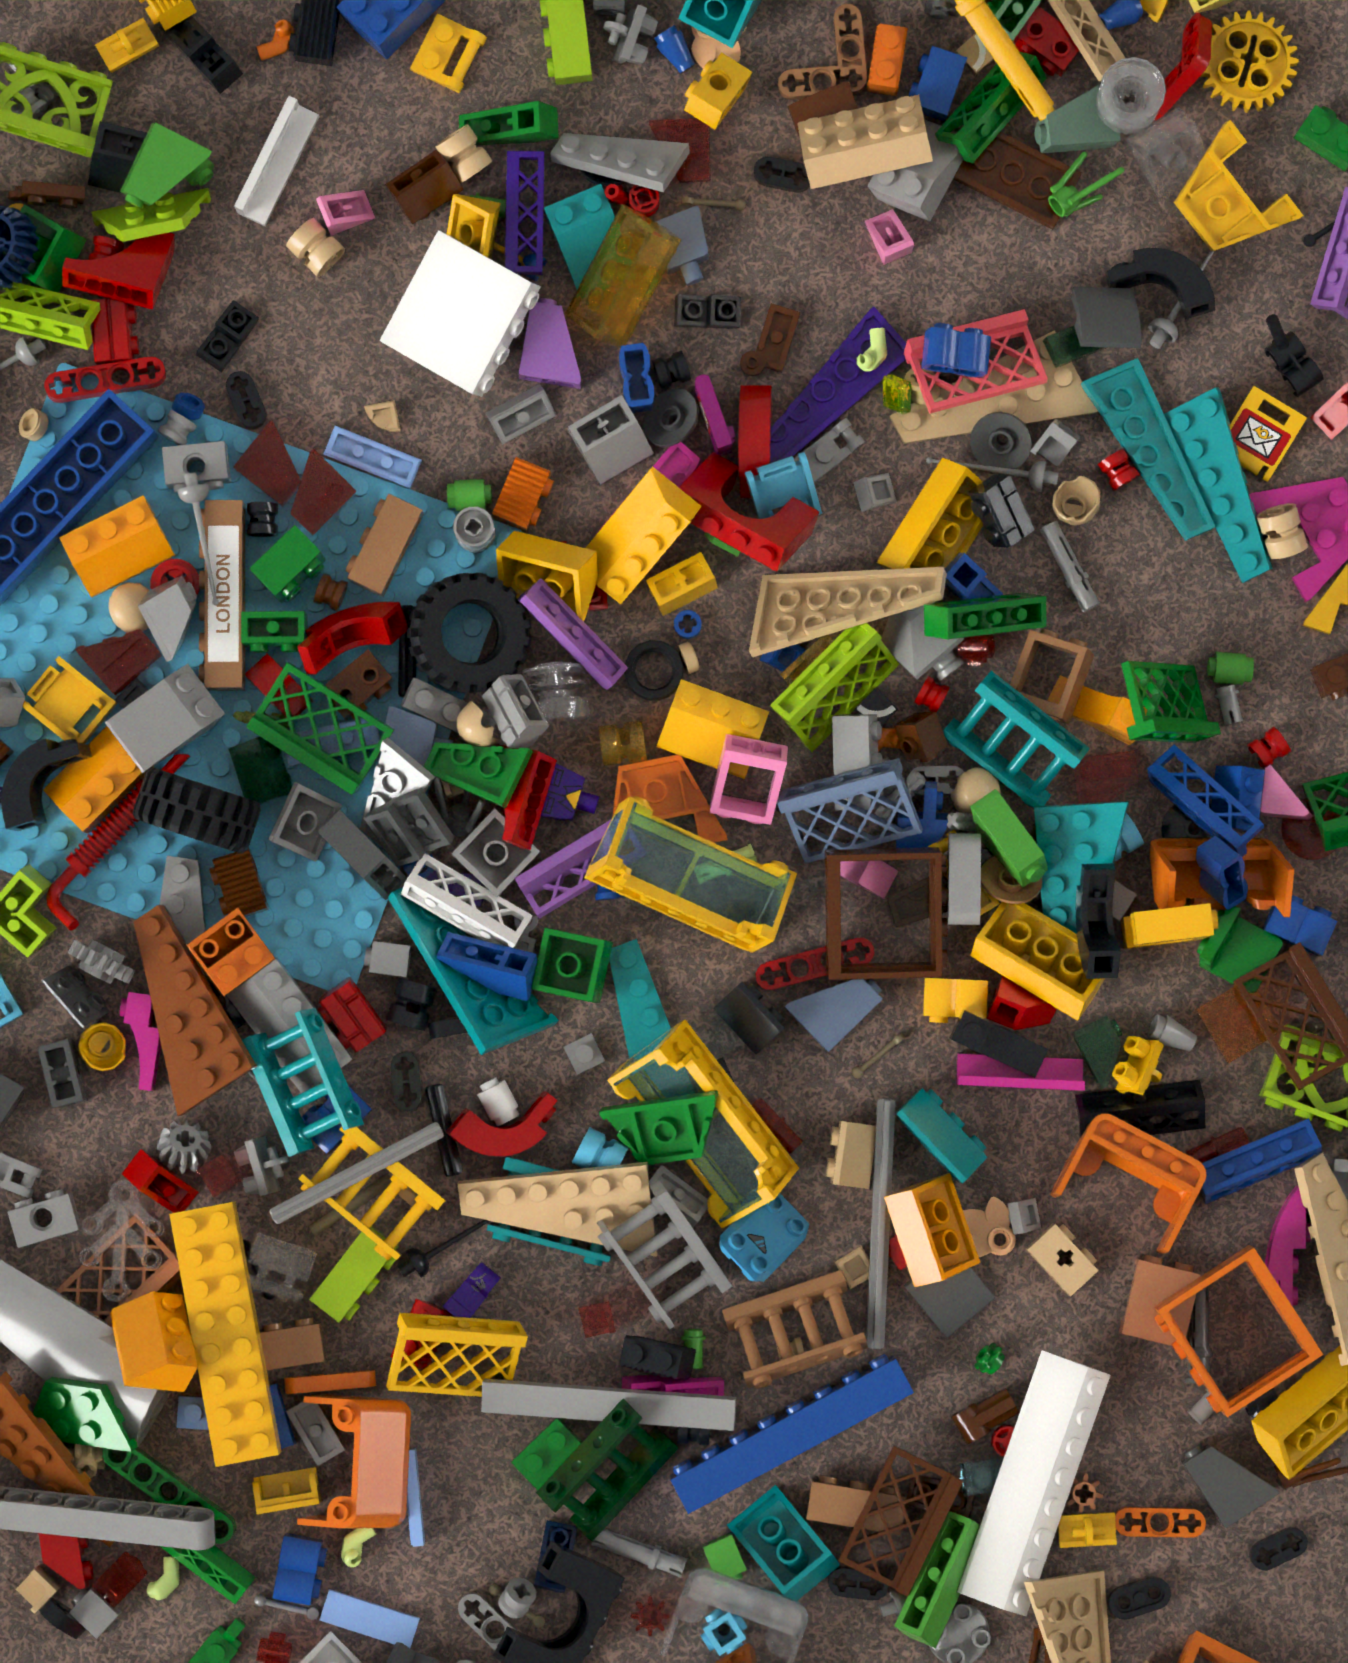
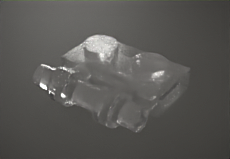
M257 1232L247 1264L259 1267L256 1276L249 1274L252 1292L260 1294L262 1291L278 1296L280 1301L287 1303L290 1300L300 1304L304 1292L294 1289L293 1285L295 1279L305 1283L308 1282L317 1251ZM268 1271L286 1276L283 1285L267 1280Z

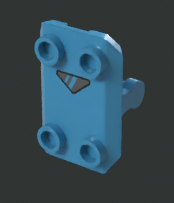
M779 1193L774 1200L733 1222L720 1235V1249L728 1259L731 1258L742 1269V1273L750 1281L764 1282L805 1240L809 1223ZM758 1197L752 1204L758 1202L762 1198Z

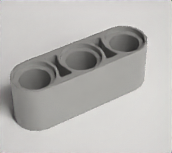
M949 833L948 925H980L981 833Z

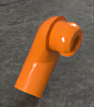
M282 19L275 24L276 31L272 41L256 46L261 61L284 54L289 50L291 33H294V27L291 26L288 20Z

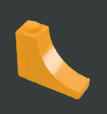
M1061 675L1058 677L1047 701L1056 704L1060 703L1068 681L1067 678ZM1083 686L1072 717L1128 745L1132 744L1135 740H1129L1127 727L1136 724L1130 700L1125 697L1107 695ZM1143 707V708H1144V712H1145V716H1146L1147 709H1146L1145 707Z

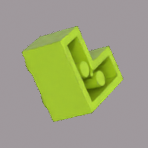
M30 864L21 868L0 892V934L27 958L36 953L57 929L34 908L49 890L52 883Z

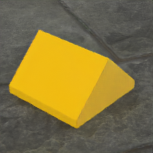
M453 194L447 234L492 259L501 203Z

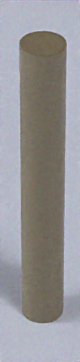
M388 1173L358 1192L346 1206V1209L349 1212H353L383 1192L392 1182ZM333 1209L309 1225V1228L314 1236H317L344 1218V1216Z

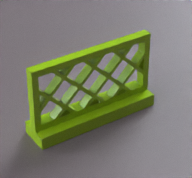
M867 623L845 629L770 705L811 752L832 733V716L851 714L899 665L882 642L880 634ZM886 659L887 662L879 670L875 671L877 661ZM868 663L865 673L858 674L860 664ZM863 682L862 687L856 693H853L855 683ZM846 685L844 694L836 696L838 686ZM841 704L840 709L834 715H831L833 706ZM824 707L822 716L814 718L816 709ZM819 726L818 731L809 739L811 728Z

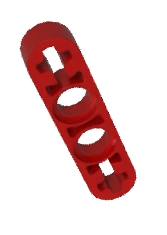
M156 357L137 358L54 372L46 378L44 388L47 396L52 401L64 403L101 397L108 389L114 394L155 388L165 381L166 369L163 362ZM151 365L154 366L155 370H160V372L155 374L156 378L150 379L148 374L138 375L140 382H135V374L132 368L137 367L138 373L148 372V366ZM118 370H125L130 374V378L127 383L118 385L112 381L113 374ZM87 375H94L99 379V383L95 389L87 390L81 386L82 379ZM75 377L78 392H74L72 386L64 387L61 394H57L55 389L51 388L56 386V381H61L65 386L72 385L70 378Z
M854 938L841 942V947L846 946V952L855 950L856 943H861L862 947H868L869 953L865 954V960L860 961L858 956L848 958L851 964L869 963L873 959L874 947L868 939ZM826 946L760 965L755 974L757 984L764 990H775L827 976L826 968L821 963V956L826 952ZM841 951V964H844V955ZM796 959L806 961L809 966L808 973L803 977H796L791 972V963ZM779 963H786V973L790 981L783 982V976L776 977L773 985H769L767 981H761L760 976L765 974V968L770 967L772 972L782 970Z

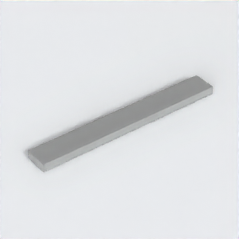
M484 1378L482 1381L481 1412L603 1421L622 1399H625L643 1418L638 1424L734 1431L736 1397Z

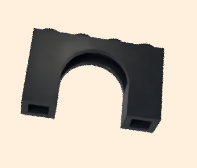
M551 1541L537 1570L548 1579L574 1590L578 1601L576 1618L564 1634L551 1640H538L507 1626L493 1654L501 1663H582L585 1656L592 1650L593 1640L599 1628L607 1620L608 1610L612 1602L621 1593L622 1583L625 1578L617 1571Z

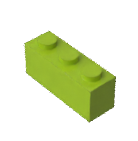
M540 0L541 17L548 16L549 28H543L545 47H551L552 58L546 59L548 77H555L556 85L593 81L583 0Z
M374 1226L370 1227V1229L374 1231L377 1235H379L383 1240L387 1238V1236L381 1233ZM363 1232L359 1234L309 1299L338 1323L344 1318L348 1321L351 1320L361 1307L356 1303L361 1295L365 1293L369 1296L380 1282L376 1278L383 1267L389 1270L396 1261L393 1257L386 1260L374 1250L377 1244Z

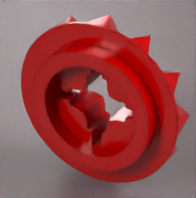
M166 560L159 564L152 573L150 580L151 589L169 582V579L166 577L167 574L174 578L186 574L184 577L186 583L190 582L196 595L200 592L199 574L194 566L185 560Z

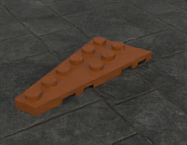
M157 905L133 922L177 1116H182L256 1068L257 1065L186 946L164 905Z
M5 1371L0 1376V1455L8 1458L21 1470L25 1477L32 1479L44 1491L105 1497L96 1495L89 1485L91 1478L85 1471L78 1472L70 1462L74 1458L47 1422L43 1418L34 1416L28 1407L30 1404L29 1399L24 1393L20 1395L16 1393L9 1384L13 1379ZM99 1540V1541L103 1542L105 1545H107L109 1548H110V1547L113 1545V1543L115 1542V1541Z

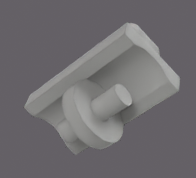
M637 5L636 9H629L627 17L624 14L617 13L615 22H605L603 29L611 33L608 43L617 45L612 61L620 64L624 62L642 64L645 62L648 48L636 43L638 34L650 38L655 33L658 24L656 19L645 14L646 7Z
M266 1136L245 1141L244 1146L234 1151L236 1162L239 1166L251 1163L254 1175L243 1178V1186L247 1195L259 1194L264 1196L281 1191L278 1178L284 1176L281 1164L289 1162L288 1156L279 1158L276 1146L269 1148Z

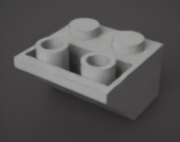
M622 395L568 426L569 434L600 485L654 454L637 419Z

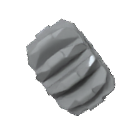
M187 1119L183 1121L182 1125H178L173 1121L170 1124V1129L163 1128L160 1139L157 1141L160 1162H168L167 1167L169 1171L178 1167L181 1174L185 1172L186 1168L191 1169L195 1173L199 1164L205 1165L208 1154L211 1152L208 1131H200L199 1122L189 1126Z

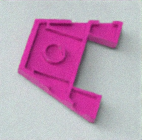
M1344 477L1249 494L1257 515L1266 509L1281 504H1296L1301 520L1299 526L1304 530L1308 542L1320 561L1292 577L1305 602L1309 601L1348 559V484Z

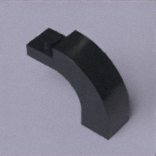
M1162 248L1133 250L1134 263L1122 262L1114 265L1111 270H1107L1109 288H1131L1147 283L1165 286L1176 295L1185 320L1215 311V296L1206 275L1193 261L1175 251Z
M43 739L24 750L13 762L3 784L1 808L5 828L22 831L47 823L42 804V790L47 778L53 771L62 766L91 758L89 745L79 743L76 739H69L60 743Z
M1113 863L1082 864L1080 885H1077L1076 889L1077 942L1082 968L1087 979L1118 978L1121 950L1116 940L1113 926L1112 906L1116 873Z

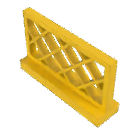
M399 1313L397 1321L399 1333L386 1387L389 1391L482 1397V1387L479 1386L482 1385L484 1378L490 1379L501 1372L504 1380L513 1381L521 1347H526L528 1335L519 1321ZM406 1340H417L423 1345L410 1356L404 1351ZM442 1342L450 1343L453 1349L438 1359L432 1349ZM472 1344L480 1345L483 1351L468 1361L462 1351ZM501 1347H511L510 1355L498 1363L492 1354ZM426 1353H429L435 1362L419 1371L414 1362ZM459 1354L465 1364L450 1374L444 1364ZM489 1357L495 1366L480 1376L474 1366ZM410 1365L416 1375L408 1381H397L398 1374ZM438 1368H441L446 1377L437 1384L429 1383L425 1379ZM469 1370L477 1378L467 1386L458 1385L455 1381Z

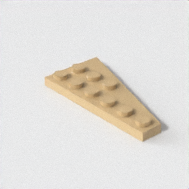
M1054 330L1033 341L1047 375V383L930 414L926 404L913 403L910 405V410L903 408L890 415L889 418L903 444L971 434L978 420L994 412L1012 414L1027 425L1055 419L1097 414L1098 410L1081 386L1082 380ZM1023 346L1017 349L1016 351L1023 353L1026 346ZM1006 355L998 359L997 363L1013 371L1018 359ZM1024 362L1021 363L1016 372L1026 378L1037 376L1034 367ZM992 370L988 381L1000 386L1006 384L1009 377ZM964 377L958 388L967 393H973L978 390L980 385ZM942 388L940 395L934 402L946 400L951 392Z
M928 567L762 575L749 652L752 657H756L924 606V604L943 600L947 576L945 568Z
M1322 1152L1313 1155L1294 1170L1303 1206L1309 1211L1312 1226L1308 1227L1311 1239L1315 1238L1319 1253V1255L1315 1256L1326 1305L1332 1308L1335 1321L1332 1330L1334 1338L1339 1337L1342 1350L1339 1360L1341 1366L1348 1365V1200Z
M647 1162L458 1182L461 1215L600 1245L603 1244L598 1235L602 1231L597 1222L603 1220L611 1231L652 1203ZM654 1217L618 1241L623 1250L634 1251L656 1236ZM658 1250L652 1253L651 1256L658 1257Z
M1088 1571L1024 1582L1051 1663H1111L1104 1571Z

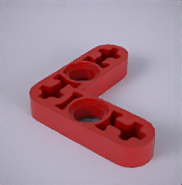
M1196 13L1186 24L1182 37L1181 61L1152 91L1143 105V113L1156 121L1163 117L1194 84L1210 63L1212 21L1202 14Z

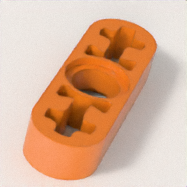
M375 1370L284 1378L285 1394L377 1386Z
M1122 1507L1115 1512V1527L1121 1535L1130 1537L1194 1538L1204 1532L1206 1519L1195 1508ZM1128 1512L1133 1519H1142L1140 1513L1147 1512L1144 1520L1147 1531H1140L1142 1528L1141 1524H1132L1130 1530H1125V1526L1119 1524V1519L1125 1518V1513ZM1156 1513H1163L1168 1518V1525L1162 1531H1156L1150 1525V1520ZM1172 1513H1178V1520H1187L1189 1514H1193L1194 1518L1199 1520L1200 1523L1194 1526L1191 1532H1189L1188 1527L1185 1525H1177L1178 1532H1172L1174 1528Z

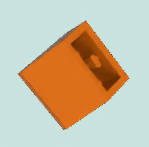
M239 908L233 910L186 945L204 974L221 996L228 994L275 959Z

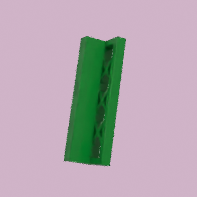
M1020 52L1042 84L1047 77L1036 55ZM998 64L990 70L935 133L938 141L956 145L963 160L973 163L1024 105V102ZM1000 83L997 88L989 90L991 86ZM982 104L977 110L969 112L973 107ZM963 125L956 134L951 133L953 129Z
M215 1545L206 1550L160 1546L234 1604L238 1602L256 1578Z

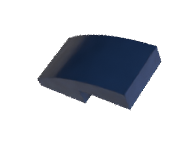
M547 1520L538 1565L551 1541L573 1550L577 1527ZM537 1570L534 1582L535 1588L565 1593L566 1586L548 1579Z

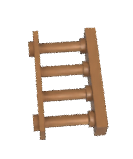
M842 1270L722 1310L728 1330L739 1331L752 1369L743 1373L748 1389L752 1387L756 1389L767 1387L772 1383V1380L843 1356L845 1358L856 1357L864 1349L868 1348L864 1332L854 1335L841 1296L843 1293L848 1292ZM824 1299L830 1303L842 1340L827 1345L823 1344L811 1309L813 1303ZM794 1309L800 1313L812 1350L795 1356L781 1319L783 1313ZM762 1320L769 1321L782 1359L765 1366L763 1365L751 1329L753 1323Z

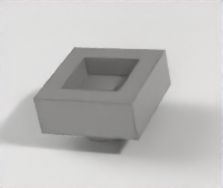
M592 1033L563 1047L577 1075L605 1062Z
M1036 1198L1007 1203L1013 1235L1041 1229Z

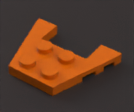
M680 755L618 766L613 815L619 803L628 797H640L649 802V806L653 809L652 815L667 820L693 814L698 836L713 843L728 841L724 829L715 814L710 813V805ZM630 838L619 844L616 854L627 855L634 850Z

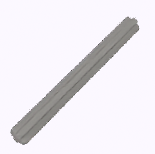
M434 1122L271 1208L270 1215L276 1224H280L443 1138L444 1133L440 1125Z

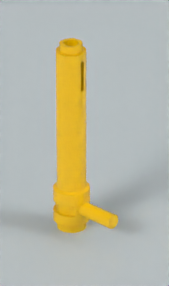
M954 0L957 4L955 8L958 13L966 17L1034 118L1038 117L1040 121L1044 120L1046 115L1055 110L1053 108L1054 102L985 0Z

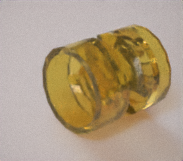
M642 720L626 722L622 728H618L616 724L598 726L604 766L621 764L623 759H627L630 763L647 761ZM630 740L631 744L621 746V741Z

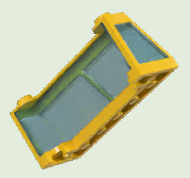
M628 797L619 803L588 866L585 879L751 953L775 940L797 876L796 872L789 870L788 865L776 860L761 865L652 815L653 809L649 806V802L643 798Z
M686 1019L620 1065L607 1080L615 1093L627 1100L635 1096L639 1101L718 1091V1098L704 1154L701 1158L685 1161L711 1193L707 1201L708 1212L722 1229L774 1200L799 1169L795 1161Z

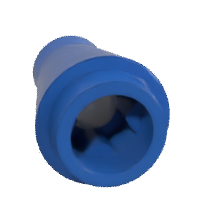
M1116 0L1098 16L1107 30L1136 24L1143 15V8L1139 0Z
M675 25L654 38L658 44L656 48L677 68L680 74L695 65L682 30L678 31Z

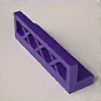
M507 151L505 268L520 275H543L544 151ZM520 160H538V170L529 179L520 171ZM520 178L525 182V183L522 184L521 186H520ZM537 178H538V188L533 184V182H534ZM528 186L537 194V201L529 209L520 202V194ZM536 208H537V218L532 214V212H533ZM519 209H521L524 212L520 217ZM527 217L537 225V231L528 239L519 232V224ZM536 238L537 249L531 244ZM519 239L523 242V244L520 247ZM528 247L536 255V266H519V254Z

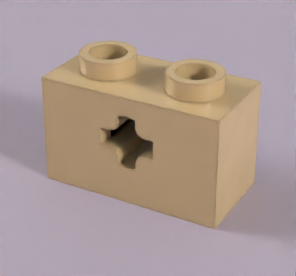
M1052 1223L1026 1250L1068 1296H1072L1098 1272V1269L1094 1266L1097 1260L1085 1247L1080 1251L1073 1244L1072 1241L1076 1237L1064 1224L1058 1227ZM1059 1250L1071 1252L1068 1257L1071 1261L1069 1265L1065 1263L1058 1265L1057 1261L1060 1257L1057 1252Z

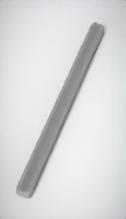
M889 1098L878 1099L876 1110L866 1341L870 1349H881L885 1344L890 1214L884 1197L891 1194L896 1104L895 1100Z

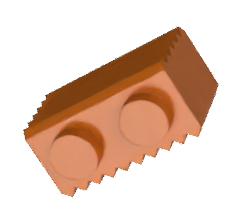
M881 23L877 26L867 84L869 92L897 96L908 28Z
M516 457L492 512L493 518L527 532L530 525L536 527L542 513V509L538 508L542 496L548 498L554 481L550 479L551 471Z

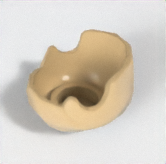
M1078 476L1077 479L1071 481H1063L1053 495V511L1062 522L1074 526L1085 524L1091 521L1099 511L1100 490L1094 481L1085 476ZM1074 499L1079 501L1082 506L1066 502Z
M128 582L120 585L109 597L108 605L112 621L126 633H140L149 629L138 608V605L149 591L141 583Z
M470 701L457 717L456 727L460 737L464 742L472 746H496L500 740L493 735L494 727L481 725L484 713L473 701Z
M975 767L963 772L957 777V785L951 792V799L956 810L964 814L972 813L970 806L994 789L1001 794L999 781L984 768Z

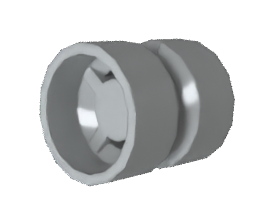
M468 507L456 515L453 531L458 544L464 550L472 553L482 552L493 544L495 526L491 515L486 510L480 507Z

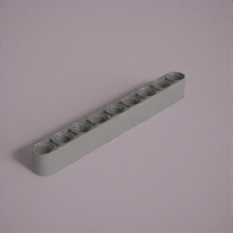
M0 1486V1529L190 1550H206L213 1547L216 1542L214 1513L208 1508Z

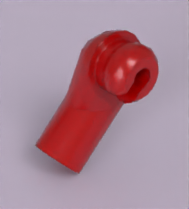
M610 184L606 186L605 196L609 203L624 205L629 201V194L623 190L622 185Z

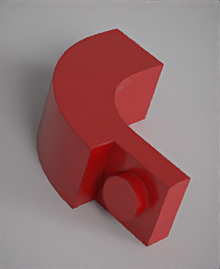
M740 385L738 428L740 498H752L745 472L751 470L753 475L757 476L758 467L771 463L772 385Z
M400 602L366 603L338 611L316 622L305 630L308 637L297 648L306 674H317L338 655L352 648L369 644L392 645L407 631L408 626Z
M543 1091L518 1121L503 1127L490 1126L471 1110L464 1108L445 1133L462 1146L483 1155H514L531 1148L547 1134L538 1124L541 1121L546 1123L556 1111V1108L553 1106L558 1100L548 1092Z

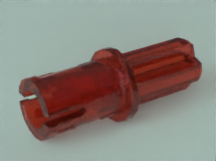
M758 1098L751 1104L788 1154H791L803 1142L784 1122L786 1118L784 1116L780 1118L762 1098Z
M1238 1127L1217 1138L1211 1136L1210 1141L1193 1149L1186 1150L1185 1153L1203 1163L1248 1144L1249 1140L1244 1129Z

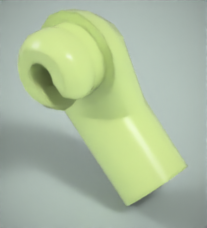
M885 328L869 330L871 346L857 357L858 367L865 372L875 370L887 357Z

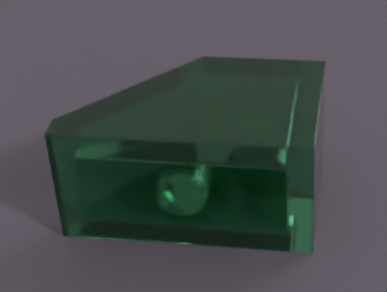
M1106 1015L1071 1033L1099 1089H1103L1109 1084L1121 1046L1118 1037L1122 1036L1121 1029L1116 1020H1109Z

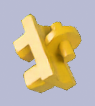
M141 18L129 26L117 30L115 34L95 44V47L110 73H113L159 47V44L144 18Z
M1128 1036L1123 1046L1124 1051L1130 1054L1127 1062H1119L1115 1065L1112 1076L1118 1081L1116 1090L1124 1094L1132 1092L1144 1095L1150 1082L1159 1083L1162 1074L1156 1070L1164 1044L1158 1040H1145L1137 1036Z
M1115 1512L1062 1515L1058 1524L1059 1548L1117 1545Z

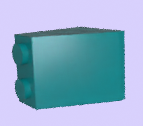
M686 0L678 19L733 48L762 0Z

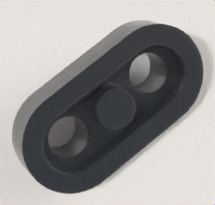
M1156 1576L1147 1577L1115 1588L1108 1597V1607L1117 1618L1131 1619L1165 1607L1171 1598V1590L1162 1578ZM1151 1587H1158L1160 1591L1159 1596L1150 1598L1148 1590ZM1123 1596L1128 1597L1130 1601L1126 1608H1121L1118 1605V1600Z

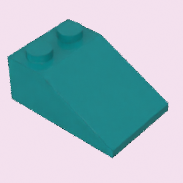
M601 184L544 207V215L580 299L638 276Z
M776 1485L727 1524L791 1606L840 1566V1563Z

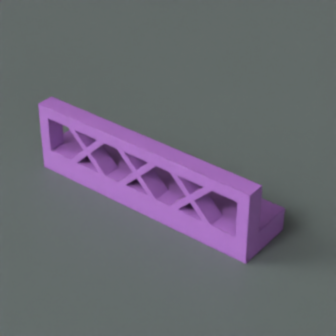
M1345 187L1310 305L1317 309L1335 311L1348 319V302L1346 307L1344 306L1348 295V187Z
M542 578L518 598V601L527 608V611L603 689L608 690L628 669L618 656Z
M611 820L514 878L539 919L596 885V883L584 877ZM619 820L600 856L601 858L608 854L607 851H609ZM628 822L620 843L630 838L636 849L627 855H615L623 859V863L626 866L647 854ZM571 873L580 875L576 886L572 888L562 887L564 877ZM543 890L553 891L551 901L539 907L533 896Z

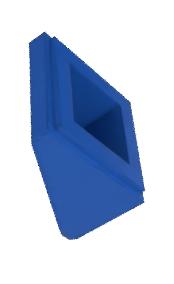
M795 644L762 654L760 661L792 677L806 649Z

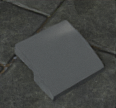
M1073 286L1071 299L1077 315L1074 327L1081 347L1141 348L1140 318L1133 289Z
M422 788L403 794L377 807L364 817V820L397 867L420 860L425 852L449 845L454 839V835Z
M971 1267L940 1282L914 1287L911 1279L904 1285L946 1338L995 1299L994 1295Z

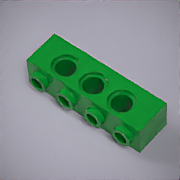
M1014 593L924 604V636L949 640L1047 627L1046 596Z

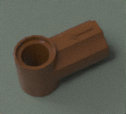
M1005 1388L978 1404H970L968 1409L959 1414L956 1412L951 1418L965 1443L970 1444L991 1432V1428L1018 1414L1019 1410Z

